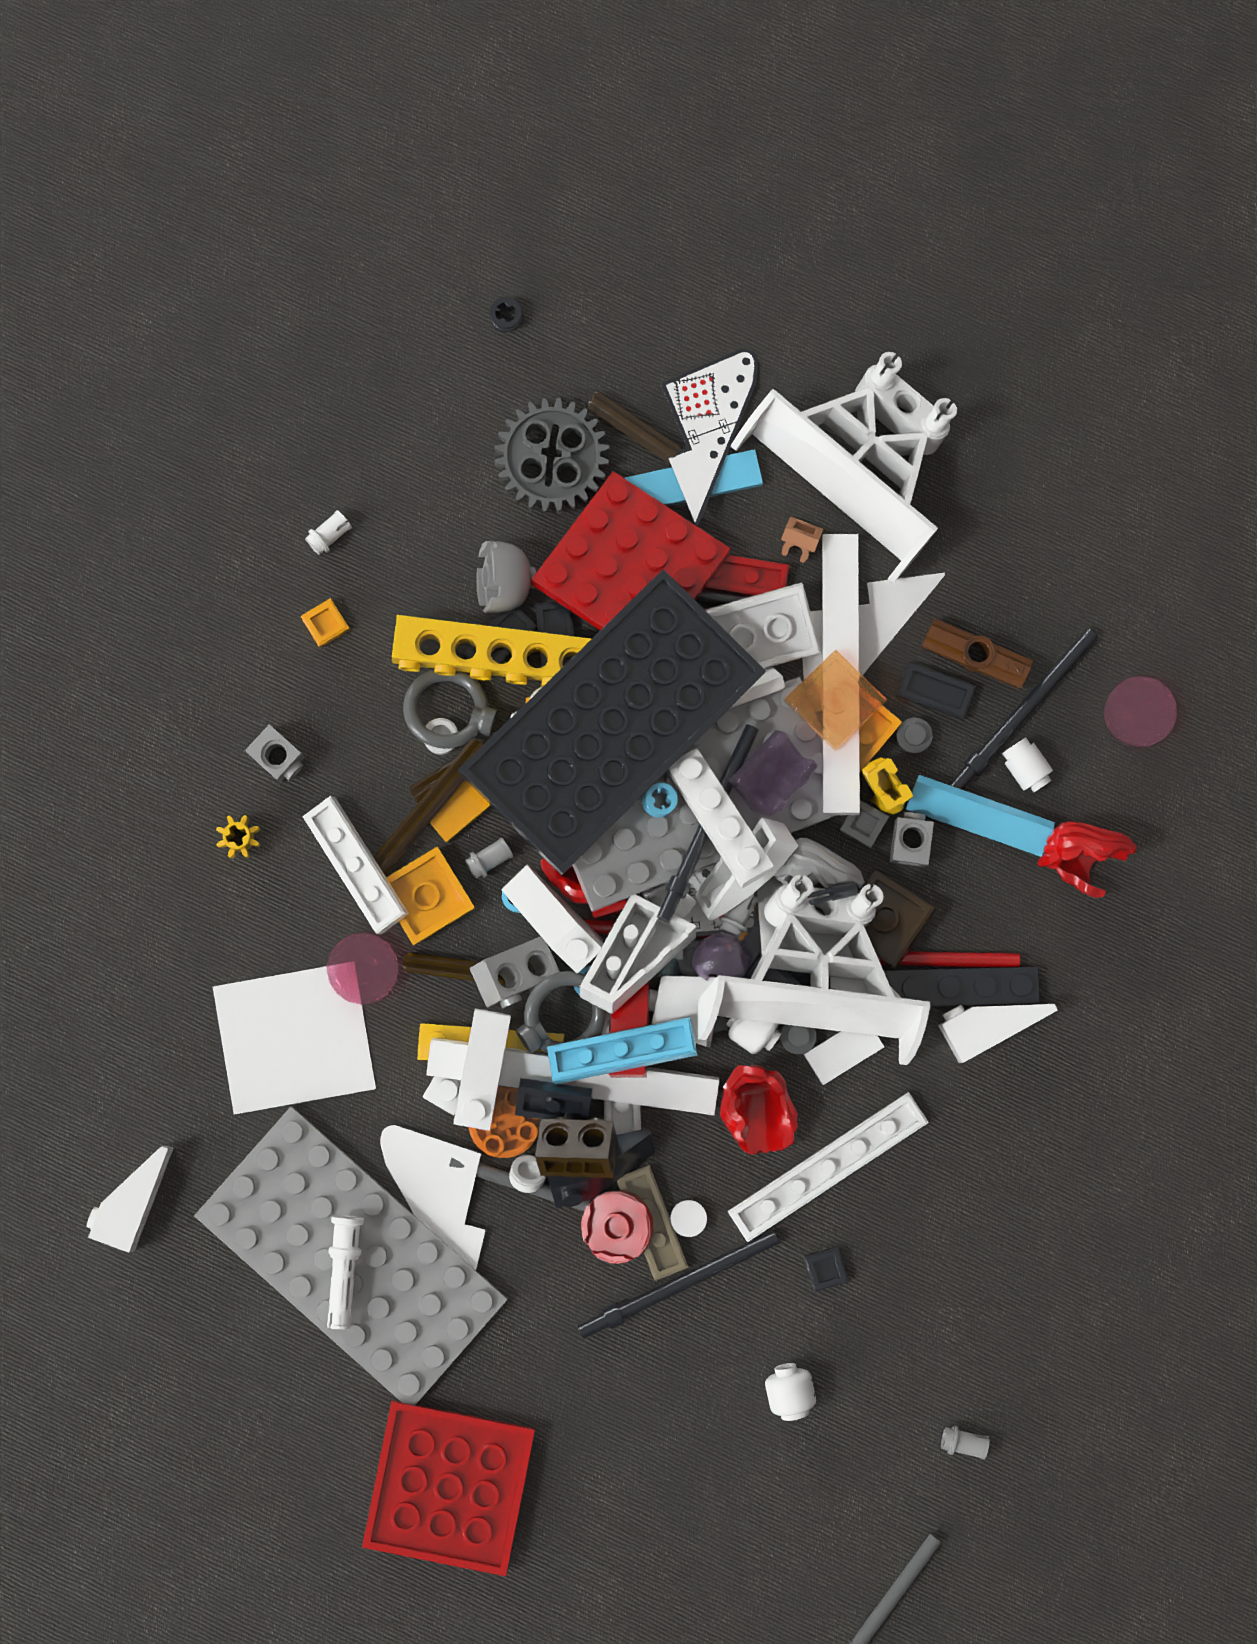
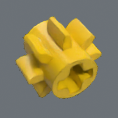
M246 815L241 818L240 822H235L231 816H227L229 825L225 829L222 827L216 828L219 833L223 834V840L216 844L217 847H230L228 857L231 859L236 856L237 851L242 852L244 857L250 858L248 849L252 845L255 847H260L261 845L254 840V834L258 833L260 828L258 826L248 828L249 817ZM235 829L247 833V835L242 837L243 844L240 846L230 841V839L235 837Z

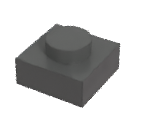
M860 800V814L848 815L839 831L864 846L871 848L889 816Z

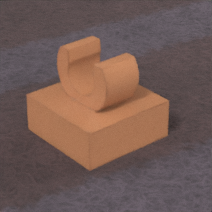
M790 516L781 538L782 541H785L782 555L787 556L790 547L798 546L802 549L800 562L804 563L808 559L810 551L815 552L823 528Z

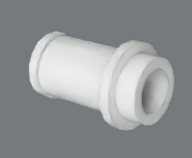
M337 510L316 530L310 529L308 531L310 535L305 540L318 555L323 551L327 553L330 551L328 547L346 531L350 530L352 526L349 522L346 523L347 519Z

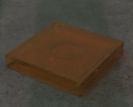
M837 650L831 653L784 699V702L834 751L844 744L887 701Z

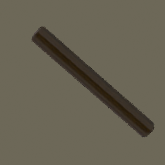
M473 738L469 741L373 858L385 876L465 781L457 771L484 745L479 739Z

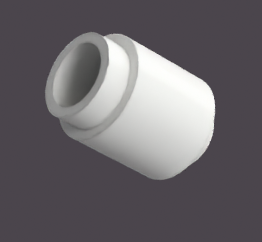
M1026 737L1002 753L1007 760L1005 765L1023 791L1030 787L1034 793L1052 781L1048 774L1053 769L1035 743L1030 744Z

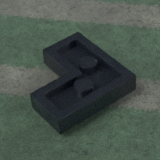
M520 1078L515 1115L537 1119L565 1117L570 1120H588L592 1089ZM559 1143V1144H556L555 1146H561V1145H563L564 1143Z

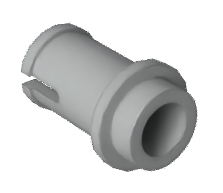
M501 837L498 841L476 854L471 852L470 858L466 859L465 862L475 878L481 875L485 878L487 876L486 872L509 858H513V854Z
M752 894L728 911L726 917H721L720 919L723 922L720 929L740 938L742 932L746 933L747 931L745 925L759 898Z
M954 1425L952 1428L946 1427L944 1429L941 1449L947 1450L949 1455L957 1452L985 1460L990 1439L989 1436L960 1431L958 1426Z

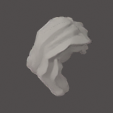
M808 838L795 840L798 847L784 865L773 875L782 882V885L790 884V881L796 875H800V880L803 876H807L812 881L813 887L818 882L825 888L854 881L857 887L861 888L865 883L861 871L854 864Z

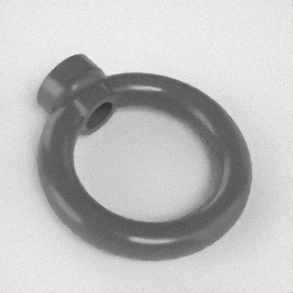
M434 669L426 671L418 676L409 686L403 702V714L410 731L423 743L442 749L463 746L469 743L471 739L477 737L479 733L490 736L498 713V709L489 707L485 690L478 680L470 678L469 673L456 671L455 676L438 675L434 673ZM443 681L454 682L463 686L471 694L475 708L468 726L463 730L453 734H439L429 730L421 722L417 710L418 700L422 692L432 684Z
M573 971L554 973L540 981L532 990L525 1005V1024L515 1029L517 1036L529 1053L532 1054L538 1049L548 1053V1046L596 1037L601 1034L605 1025L607 1011L592 1004V1018L587 1029L579 1037L571 1041L558 1042L550 1039L539 1022V1009L544 998L551 991L562 986L580 988L586 975Z

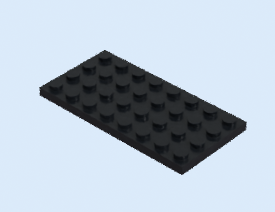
M663 569L474 753L457 772L562 876L765 674L766 670Z

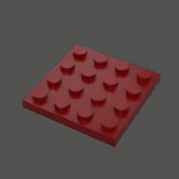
M613 471L531 579V585L601 630L663 569L696 600L729 555L730 548Z
M392 1400L362 1548L506 1576L535 1428Z

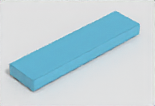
M755 449L726 455L710 497L763 485ZM672 467L624 478L667 507L686 503Z
M918 775L912 790L913 797L908 800L906 807L907 810L924 814L932 819L1040 857L1044 852V846L1047 845V837L1051 835L1055 822L921 775Z
M690 1017L547 1047L554 1084L698 1055Z

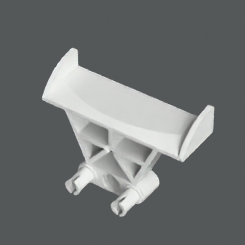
M885 352L881 355L877 365L868 368L854 393L802 412L772 389L742 427L731 447L737 451L752 434L901 560L888 578L893 584L915 560L938 529L912 507L910 503L923 455L934 453L950 431L949 422L955 417L957 407L953 403L947 409L946 407L951 401L947 398L939 399L933 406L896 375L902 367L901 358L898 357L893 363L892 359L896 354L894 352ZM898 407H901V408L904 409L907 413L902 412ZM857 411L858 420L850 413ZM875 418L895 435L876 437ZM823 423L827 425L857 452L852 456L817 425ZM900 455H909L908 462ZM866 458L901 488L899 495L860 462Z
M796 875L792 878L790 884L779 887L765 905V917L776 929L751 979L718 975L699 998L697 1039L706 1041L714 1027L717 1016L899 1038V1064L908 1065L915 1056L922 1041L928 1020L930 1002L896 998L866 932L865 927L875 917V908L883 901V892L876 885H873L870 889V884H868L856 896L811 905L808 901L829 896V894L808 899L812 892L823 889L813 887L812 881L807 876H803L800 880V875ZM814 906L820 907L824 911L825 916L819 914ZM808 932L844 937L826 955H823L822 950ZM783 939L792 950L778 949ZM848 944L853 958L836 955ZM768 968L811 973V987L762 980ZM829 976L863 980L869 994L829 989Z

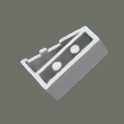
M636 894L630 896L580 985V998L613 1014L696 938L697 926L674 914L670 923L664 922L656 917L661 907Z

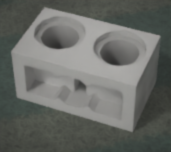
M541 936L484 959L469 968L486 1007L488 1008L500 1003L502 1009L521 1001L520 994L528 990L531 993L535 986L544 978L560 972L548 944ZM528 962L533 965L535 975L529 971ZM498 974L504 978L506 988L499 983Z

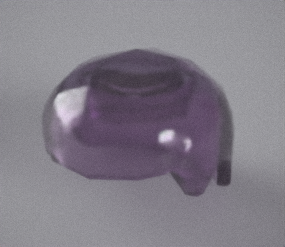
M721 932L710 935L697 944L691 958V965L698 975L708 981L709 974L712 973L717 976L734 977L749 965L751 956L738 937L731 933Z

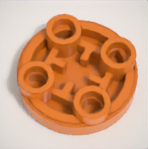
M498 1086L490 1131L468 1127L474 1143L490 1156L510 1158L522 1154L530 1148L538 1136L540 1119L515 1115L518 1088Z

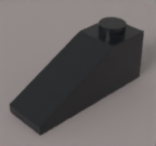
M645 1128L617 1135L618 1143L613 1178L548 1176L556 1208L563 1206L573 1207L584 1201L592 1200L654 1154L655 1150L650 1129ZM595 1144V1145H592L591 1147H597V1146H599V1145H601V1144Z

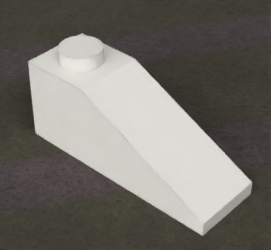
M528 864L502 888L503 893L551 949L576 973L582 970L599 953L603 946V939Z
M1055 1004L971 1007L964 1010L962 1005H959L943 1014L946 1021L938 1026L958 1062L964 1063L1058 1011Z
M475 1008L454 1124L490 1131L511 1015Z
M161 1146L101 1202L99 1208H93L87 1222V1227L91 1229L88 1238L128 1253L135 1251L172 1154V1147Z

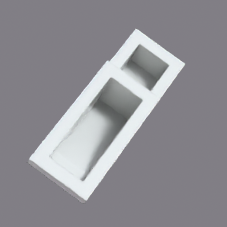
M762 817L753 829V835L774 865V869L746 887L741 888L723 858H720V861L717 862L694 896L707 919L715 920L736 907L764 885L784 865L798 847V844L784 823Z

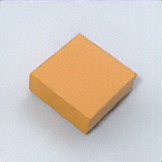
M331 598L300 616L319 648L350 630Z

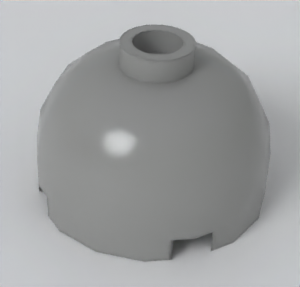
M485 541L482 543L478 556L485 557L483 568H477L476 573L479 605L486 606L483 609L484 613L509 612L522 605L527 599L529 589L535 588L531 585V579L536 574L535 567H530L528 557L519 547L502 541Z

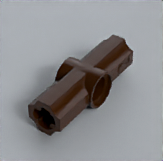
M935 618L921 647L962 665L963 668L970 672H979L1019 690L1022 688L1033 662L1031 659L993 644L987 637L972 635ZM971 646H980L985 651L986 659L984 662L978 663L971 660L968 654Z

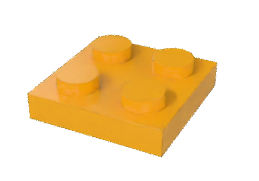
M438 846L386 877L409 913L399 923L414 946L475 909Z

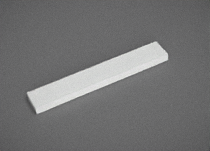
M907 1092L728 1210V1213L746 1241L749 1242L929 1122L910 1093Z

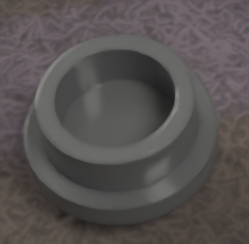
M916 717L904 720L896 733L899 746L908 753H920L926 750L931 744L933 737L930 725L925 720Z
M784 1024L781 1029V1044L792 1054H804L810 1051L816 1042V1031L814 1028Z

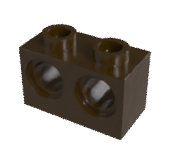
M565 1117L541 1119L535 1154L540 1175L613 1178L618 1143L613 1121H606L601 1118H592L590 1120H570ZM564 1143L561 1146H555L556 1144ZM595 1144H601V1145H599V1146H597V1147H591L592 1145H595Z

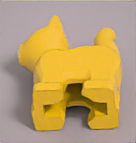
M880 757L868 762L862 769V774L875 794L871 798V803L875 804L883 812L897 814L902 811L905 802L912 798L913 794L906 784H901L895 774L898 769L892 759Z

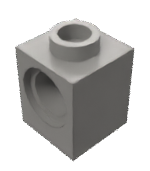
M270 724L245 750L280 783L285 778L288 781L292 780L303 767L301 761L305 756ZM277 747L285 748L287 752L285 761L280 765L270 764V752Z
M904 812V818L898 817L894 822L889 863L919 867L929 865L934 822L925 821L926 815L920 813ZM912 829L920 834L921 844L918 848H909L904 844V831Z

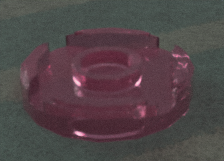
M1147 676L1130 677L1117 684L1109 694L1104 707L1105 723L1111 734L1128 746L1135 748L1150 747L1162 741L1173 729L1177 717L1176 701L1170 690L1159 680Z
M368 933L352 934L339 941L329 954L326 967L329 983L336 994L347 1002L360 1005L376 1003L386 997L395 986L399 971L397 956L389 943L377 935Z

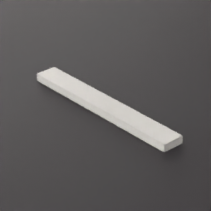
M823 534V815H859L858 534Z
M432 1037L426 1075L461 1080L469 1042ZM505 1047L499 1085L519 1088L520 1078L553 1083L548 1053L533 1052L531 1054L527 1050ZM647 1067V1078H611L609 1074L560 1084L591 1088V1098L714 1115L719 1077Z

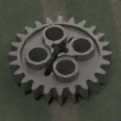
M543 398L542 408L539 409L532 402H528L529 413L525 414L521 410L516 409L518 421L505 420L510 432L499 431L498 437L505 444L495 445L494 449L496 453L504 455V457L494 460L495 467L506 468L498 474V478L500 481L510 480L505 487L506 492L511 493L518 490L516 502L519 504L525 498H528V507L531 511L537 503L542 504L543 514L548 512L550 505H555L557 513L561 514L562 504L567 503L572 510H575V499L579 498L584 503H587V489L594 493H597L599 490L594 480L605 481L606 474L599 470V468L609 467V460L600 457V455L609 452V445L599 444L606 437L605 431L594 432L598 426L597 418L586 422L588 410L585 408L579 414H576L575 402L573 401L567 409L562 408L561 398H557L554 407H549L546 398ZM553 426H558L556 451L559 457L554 459L552 484L547 487L545 479L548 463L547 456L545 455L550 453ZM539 429L544 431L547 436L543 442L534 444L528 441L527 435L530 431ZM568 434H576L582 441L578 447L568 448L563 445L562 440ZM529 464H536L541 467L542 472L538 477L529 479L522 473L524 467ZM562 469H573L577 473L576 479L571 483L561 482L557 476Z

